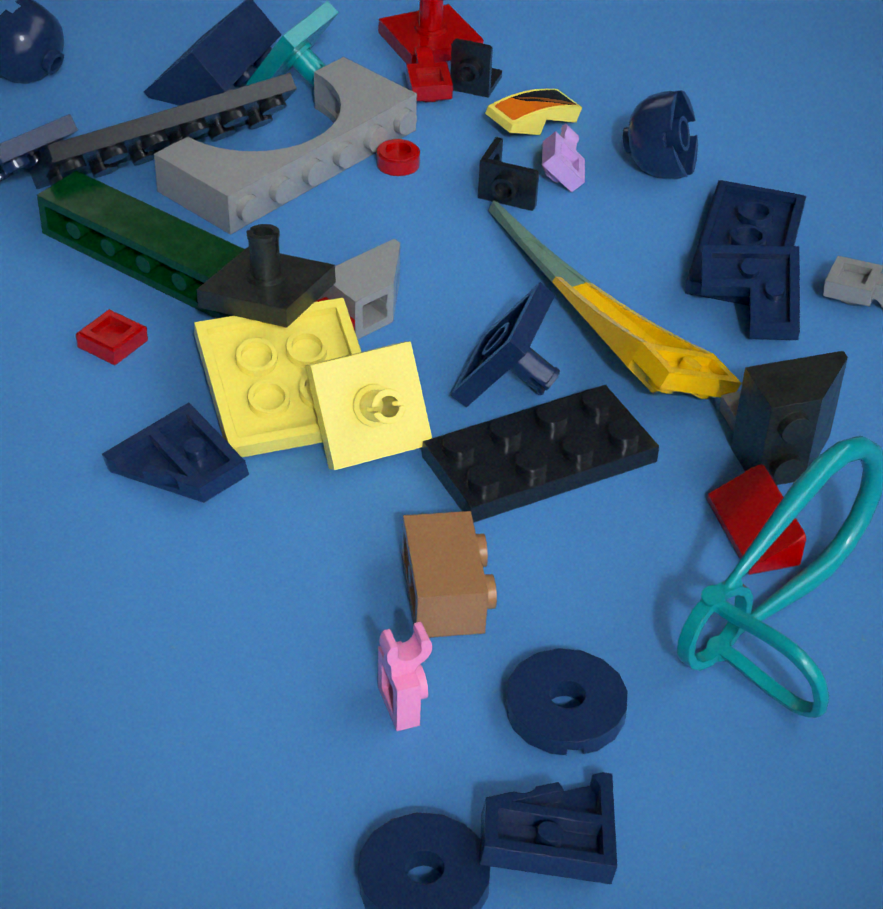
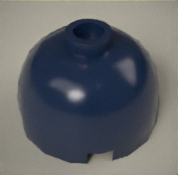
M17 0L15 2L21 7L16 9L13 14L5 10L0 15V75L14 83L28 84L39 81L48 74H54L61 67L64 60V54L62 53L64 35L58 19L45 7L34 0Z
M665 91L650 95L636 106L631 114L629 127L623 130L622 139L626 153H631L637 166L648 175L656 178L688 177L687 175H691L695 170L698 137L697 135L690 136L688 122L696 120L690 99L685 91Z

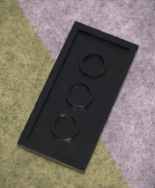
M605 384L423 441L422 457L462 512L471 511L474 523L655 463L658 459L659 445Z

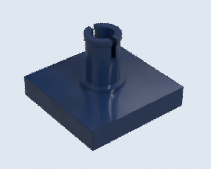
M539 282L482 335L451 396L467 408L508 370H511L532 387L538 395L544 394L545 390L547 391L553 385L560 374V370L551 365L530 347L555 297L552 291Z

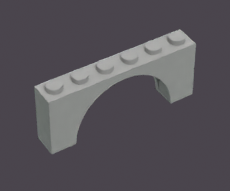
M342 57L314 72L315 109L326 115L334 123L324 133L299 145L268 151L223 149L186 137L154 153L157 192L231 235L377 153L378 146L383 142L391 139H401L416 131L417 93Z

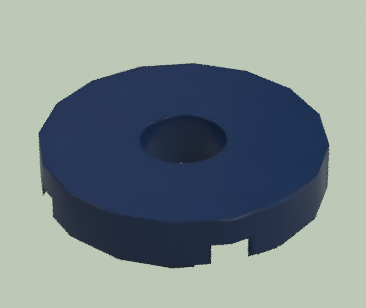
M561 648L538 652L519 663L508 679L506 698L508 719L513 730L529 745L545 752L566 755L567 749H583V754L600 750L615 740L625 724L628 691L620 674L599 657L581 650ZM559 696H569L575 698L581 704L574 708H562L556 705L552 699Z
M416 812L393 818L372 832L360 851L357 876L360 895L366 909H482L489 894L490 866L480 865V838L464 823L442 814ZM418 866H429L436 869L442 876L435 882L421 884L412 881L407 876V873Z

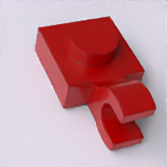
M431 46L415 47L417 63L406 64L408 89L417 93V101L435 102L452 99L453 83L447 62H435Z

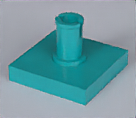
M326 1L286 32L246 85L284 75L294 67L314 88V72L326 65L311 48L339 12Z

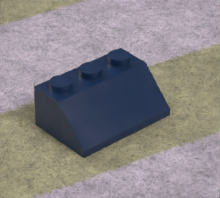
M245 0L202 35L144 93L148 98L180 106L237 89L233 84L235 83L239 87L254 74L256 69L252 65L254 64L256 68L261 65L272 50L270 46L282 34L253 0Z

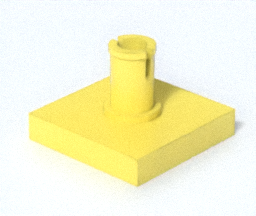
M404 341L305 365L329 469L338 470L423 447V441L432 439L411 341Z

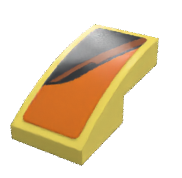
M545 88L523 91L502 98L490 104L485 114L509 133L541 135L546 120L577 122L582 107L558 89Z

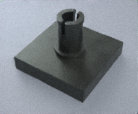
M258 224L246 231L249 247L197 289L198 307L288 327L336 283L335 265L280 253L279 228L271 224Z

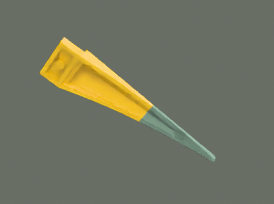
M493 200L488 211L651 393L660 391L672 394L673 391L691 393L701 399H708L709 396L721 398V395L737 392L742 383L715 354L653 323L594 285L549 250L507 210Z

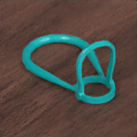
M863 436L838 441L810 463L789 488L728 578L717 585L705 587L701 592V600L691 611L678 638L677 654L681 662L691 669L701 671L711 667L716 662L727 661L766 694L790 711L809 718H817L826 713L829 692L827 682L821 670L796 643L762 621L815 590L836 572L858 544L872 520L883 491V451L877 443ZM860 460L863 468L860 489L849 515L834 539L817 559L752 611L753 595L750 588L743 584L742 577L745 576L832 475L848 463ZM735 596L734 606L726 601ZM716 612L728 621L720 635L709 639L707 647L703 651L695 653L696 643L701 630L709 617ZM746 631L769 644L793 662L808 680L814 702L799 698L732 646L739 636Z

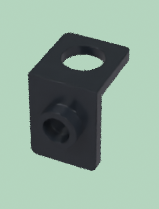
M458 38L453 40L451 44L450 71L453 91L489 98L502 78V70L492 68L493 48L491 45Z
M495 137L480 160L478 198L492 202L494 200L500 204L533 211L537 205L539 172L535 169L502 162L503 138Z

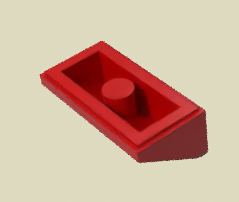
M763 464L750 468L708 493L707 496L708 503L740 560L783 499V495ZM796 518L747 572L748 575L799 566L801 564L806 535Z

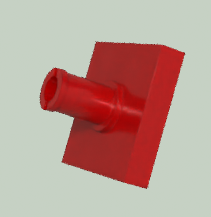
M420 0L418 11L379 18L378 33L406 64L417 63L415 47L431 46L434 61L447 62L451 61V44L454 39L458 38L482 44L484 42V39L449 4L443 5V0Z

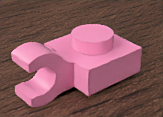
M422 622L414 623V633L406 642H396L390 629L383 630L379 639L378 688L396 731L420 726L421 700L428 698V685L421 663L430 656L432 643Z

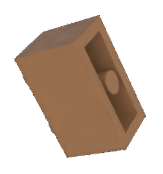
M471 511L403 515L402 560L413 625L414 623L422 622L429 638L484 634L487 609H496L497 592L494 575L484 574L483 568L487 567L488 562L486 537L484 533H475Z

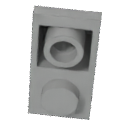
M392 239L336 265V283L319 298L327 297L330 300L344 298L348 313L355 320L357 340L392 323L394 320L400 283V242L396 239Z

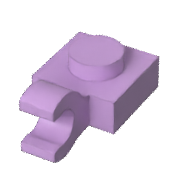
M565 123L561 128L562 132L560 135L555 131L543 141L542 167L552 181L556 183L561 182L570 192H573L585 183V159L576 151L579 140L578 134Z

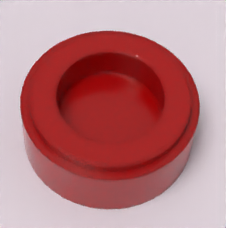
M391 139L383 142L377 148V167L385 174L406 176L416 172L420 166V149L411 141Z

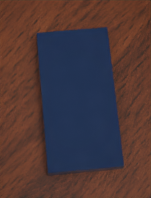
M718 180L687 277L685 294L701 296L702 244L795 246L806 196ZM701 296L749 306V297Z

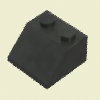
M844 351L745 367L731 442V449L744 471L763 464L776 485L795 482L810 463L819 456L830 437L848 360V356Z

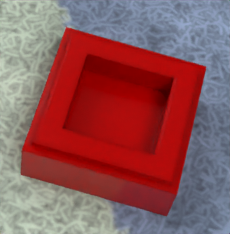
M109 309L76 333L77 347L110 364L117 365L148 341L147 327Z

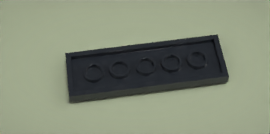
M287 73L49 144L31 170L30 175L36 189L52 186L75 171L83 174L92 173L94 178L102 177L116 171L119 168L118 164L132 160L134 165L149 162L154 159V153L186 137L199 140L210 136L212 141H217L234 134L237 127L248 124L249 129H256L273 121L272 115L287 106L285 101L297 88L291 73Z

